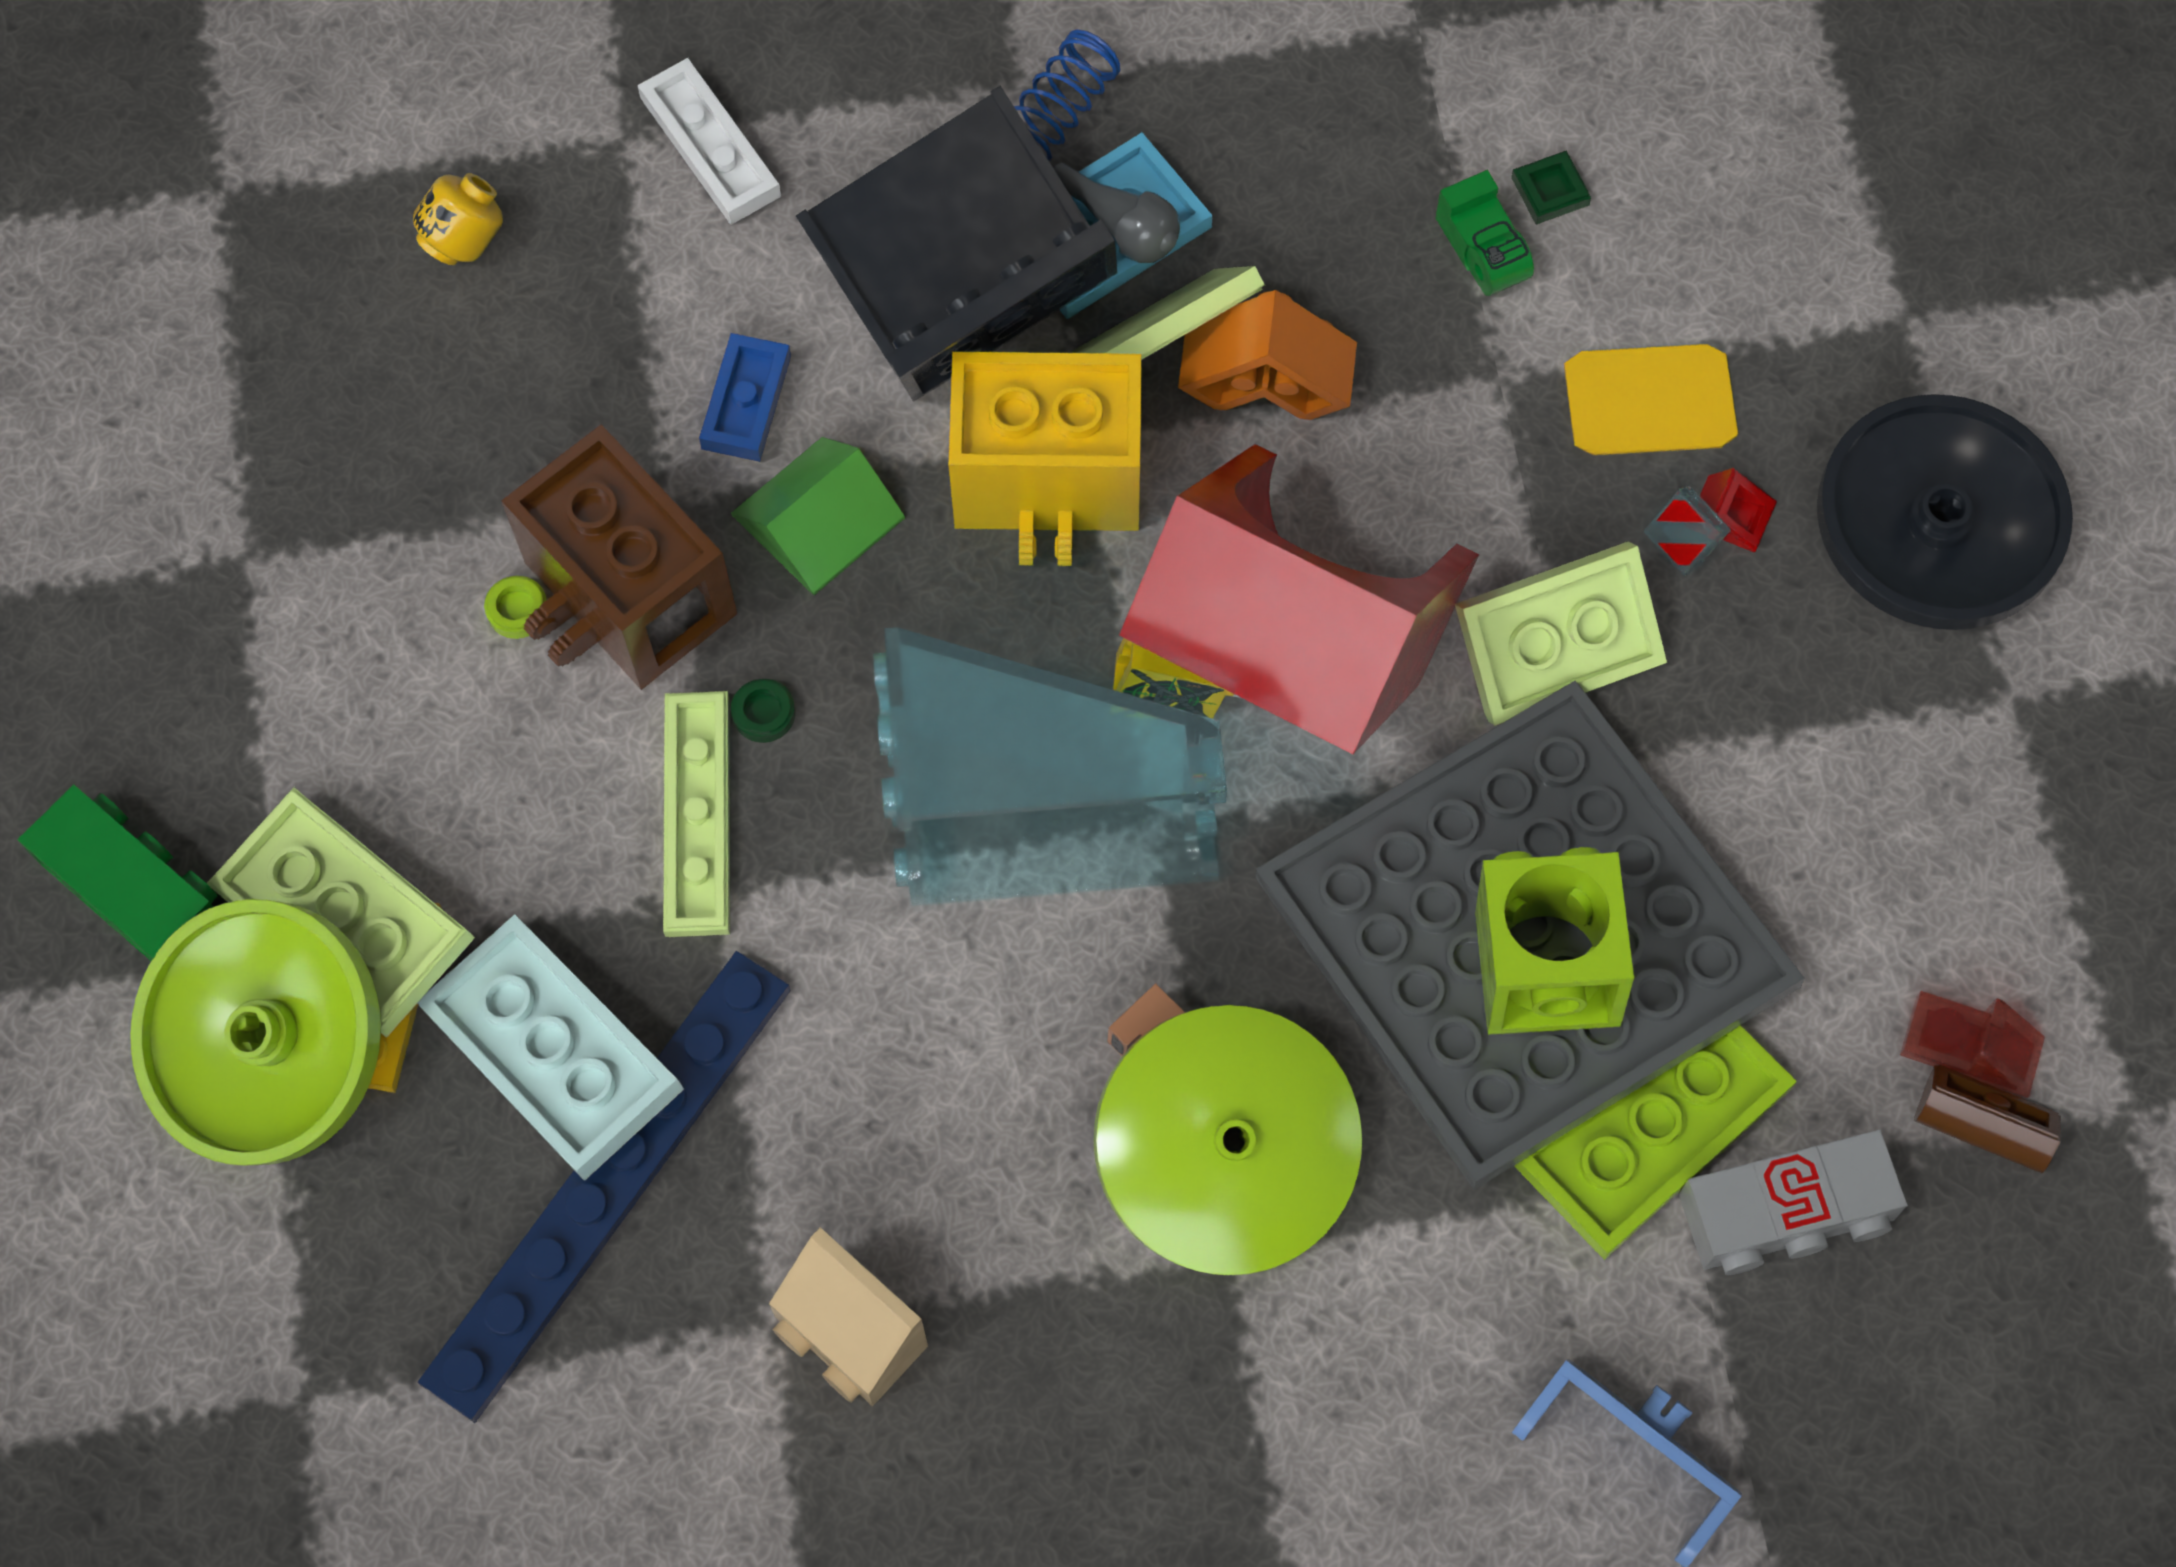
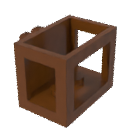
M602 424L501 500L525 564L554 594L541 604L538 609H535L532 614H529L530 616L526 619L525 624H523L525 626L523 629L531 638L539 640L542 637L545 638L552 630H556L572 616L578 621L550 646L548 656L558 667L568 665L598 642L642 690L738 614L723 553ZM697 587L705 597L709 613L654 655L646 626Z

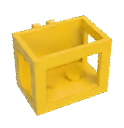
M952 352L948 466L955 529H1019V565L1033 566V559L1036 557L1037 538L1034 536V530H1058V535L1055 537V557L1058 559V566H1072L1073 530L1139 531L1141 354Z

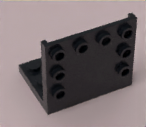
M1001 85L990 91L991 94L818 205L808 211L805 209L795 215L913 402L951 379L952 352H994L1118 273L1114 238L1102 219L1091 226L1088 224Z

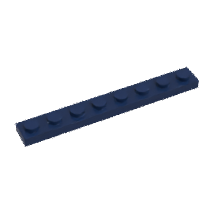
M735 951L657 1057L678 1079L684 1090L585 1181L575 1171L571 1173L417 1383L473 1423L477 1422L791 991L789 984L738 951Z

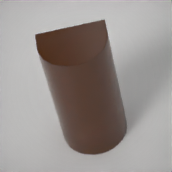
M1940 1064L1938 1066L1934 1065L1914 1115V1121L2039 1173H2043L2047 1169L2061 1142V1116L2059 1113Z

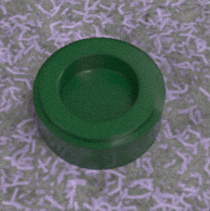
M756 679L746 683L736 692L731 704V714L735 727L742 736L754 742L767 743L783 737L790 730L795 720V706L791 693L784 685L771 679Z

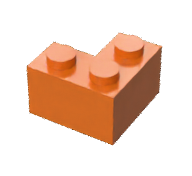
M1277 290L1264 292L1258 295V297L1233 306L1185 334L1178 388L1216 410L1226 411L1264 397L1299 419L1312 420L1350 407L1357 342L1334 328L1329 321L1320 319L1294 302L1290 296Z

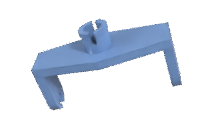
M1567 1359L1512 1433L1523 1441L1569 1380L1644 1440L1720 1497L1675 1557L1677 1563L1683 1567H1688L1741 1498L1742 1493L1672 1438L1683 1422L1693 1414L1680 1401L1677 1400L1668 1414L1663 1415L1661 1411L1672 1395L1656 1385L1652 1390L1653 1393L1641 1409L1637 1411L1570 1359Z

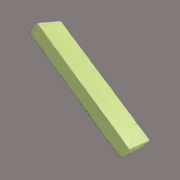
M728 691L665 693L663 932L665 937L730 935Z

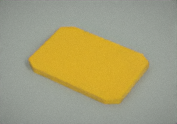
M1708 344L1581 351L1564 363L1574 446L1592 455L1722 448L1738 436L1727 355Z

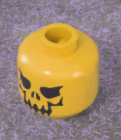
M467 173L464 178L449 174L439 177L435 180L413 214L414 227L418 232L416 236L418 244L432 257L448 265H455L458 261L473 262L478 259L503 223L502 211L494 200L497 195L496 190L487 181L472 173Z

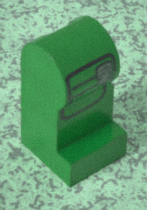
M1488 169L1441 189L1435 217L1466 270H1470L1485 296L1494 295L1528 280L1534 275V264L1530 249L1521 233L1514 228L1497 198L1499 188Z

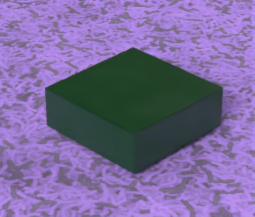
M1567 150L1518 167L1512 171L1511 178L1536 225L1590 206L1591 196Z

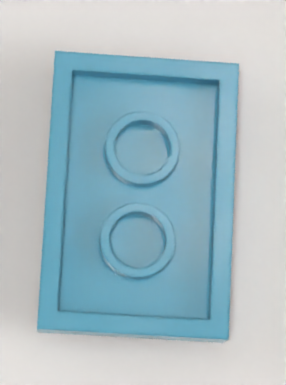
M1142 132L1079 171V173L1096 183L1139 195L1145 191L1156 193L1171 203L1180 218V233L1175 247L1166 256L1212 228V214ZM1072 197L1090 226L1098 222L1097 218L1083 203ZM1115 240L1118 273L1060 309L1061 313L1066 319L1071 318L1160 260L1154 263H1138L1119 252V246Z

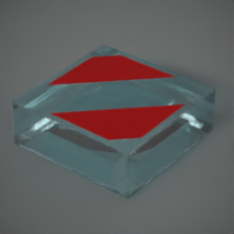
M1689 485L1678 489L1643 532L1685 576L1693 572L1704 562L1731 529Z

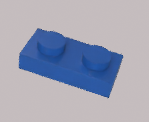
M734 333L730 334L699 436L701 450L761 461L791 359L789 345Z

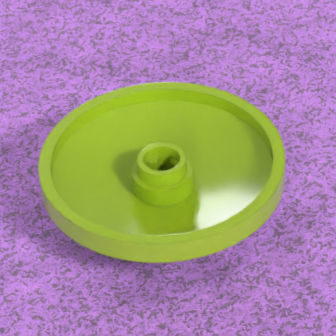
M259 899L237 900L210 908L190 919L166 940L149 964L140 983L132 1012L130 1039L133 1068L142 1096L151 1113L160 1125L184 1147L202 1157L225 1164L243 1166L277 1164L301 1157L318 1148L332 1138L354 1114L364 1098L376 1068L380 1048L381 1021L378 997L367 965L352 942L335 925L317 913L298 905Z
M1224 1005L1191 1010L1174 1016L1145 1033L1126 1051L1111 1072L1103 1088L1094 1123V1156L1098 1176L1103 1191L1122 1224L1145 1247L1160 1257L1191 1270L1216 1275H1243L1265 1271L1282 1265L1311 1248L1327 1233L1344 1210L1354 1189L1361 1161L1362 1129L1358 1105L1347 1077L1335 1058L1322 1043L1296 1023L1280 1015L1247 1006ZM1234 1126L1241 1129L1239 1137L1245 1142L1244 1147L1239 1152H1229L1223 1144L1224 1133Z

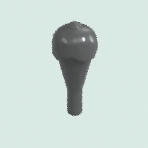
M1059 163L1053 167L1069 194L1083 203L1098 221L1102 219L1110 234L1115 238L1119 246V252L1127 258L1138 263H1154L1165 257L1175 247L1180 233V218L1174 206L1163 197L1148 191L1139 195L1096 183L1064 163Z

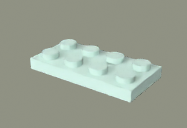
M515 914L433 986L417 1003L584 1181L684 1090L678 1079Z

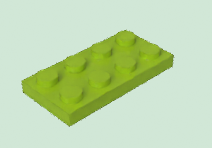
M1740 1025L1517 1163L1514 1167L1605 1260L1676 1196L1688 1179L1699 1175L1792 1090L1797 1081Z

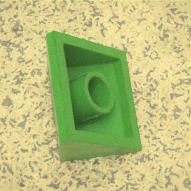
M821 437L731 512L732 516L813 595L817 594L905 519L904 514L858 447Z

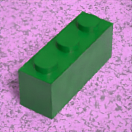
M73 784L17 840L34 860L148 960L152 961L158 950L177 929L198 914L213 908L212 903L218 898V895L193 871L189 870L183 877H180L167 865L173 859V856L148 832L144 831L138 838H135L122 825L129 818L104 794L100 792L91 800Z

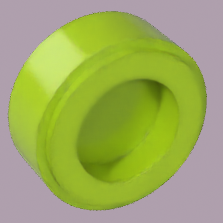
M510 576L501 579L490 588L485 598L484 610L491 627L498 634L507 638L520 639L530 636L523 629L525 627L523 624H525L526 619L530 616L529 614L538 609L547 598L542 587L533 579L525 576Z

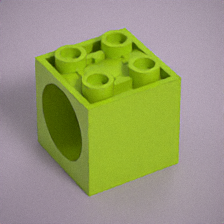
M1579 847L1567 850L1560 856L1533 857L1527 852L1513 851L1500 854L1493 860H1483L1475 917L1488 1035L1621 1027L1634 981L1619 852L1600 853L1595 848ZM1541 916L1555 917L1568 921L1578 927L1588 937L1593 946L1585 955L1576 959L1565 961L1547 960L1526 951L1517 943L1509 930L1516 924L1530 918Z

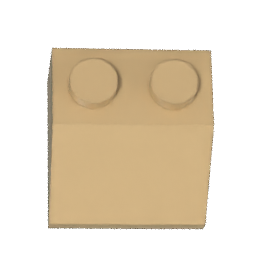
M821 1227L810 1237L769 1303L774 1316L780 1321L772 1329L774 1333L798 1356L803 1357L811 1349L829 1366L822 1374L823 1378L850 1403L860 1394L869 1404L874 1406L928 1347L922 1319Z

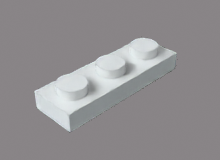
M688 58L637 85L641 100L730 225L781 197L780 186L777 180Z

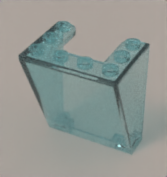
M899 627L884 628L886 653L873 654L875 686L880 715H877L880 755H887L889 768H894V777L882 778L883 809L885 819L892 818V826L899 827V831H905L906 848L894 849L895 877L897 887L909 886L912 906L1219 881V864L1216 858L1214 836L1217 835L1214 804L1226 803L1227 797L1219 720Z

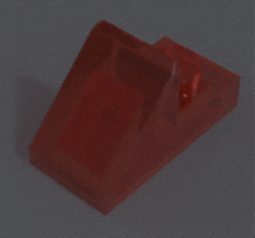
M1920 991L1916 996L1900 1056L1933 1067L1940 1064L1996 1088L2028 1098L2045 1036L2001 999L1995 998L1984 1012Z

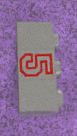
M1881 1130L1690 1178L1679 1193L1703 1270L1722 1266L1725 1275H1735L1755 1269L1764 1264L1762 1255L1783 1249L1787 1250L1788 1256L1791 1259L1820 1252L1828 1247L1826 1238L1850 1232L1853 1242L1882 1236L1892 1230L1890 1221H1894L1908 1206Z

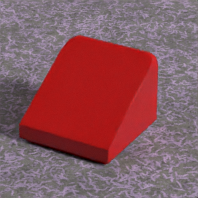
M1731 468L1708 476L1694 507L1696 513L1705 522H1688L1687 526L1751 552H1756L1777 501L1737 470Z

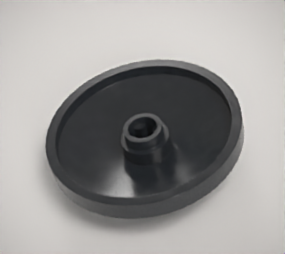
M1939 394L1918 395L1902 398L1874 409L1857 421L1840 439L1823 472L1818 490L1817 518L1820 534L1831 561L1846 582L1860 596L1887 614L1905 622L1934 629L1961 630L1983 627L2002 621L2021 611L2041 594L2057 572L2067 552L2072 534L2073 514L2069 489L2065 477L2049 449L2031 430L2014 417L1993 406L1965 397Z

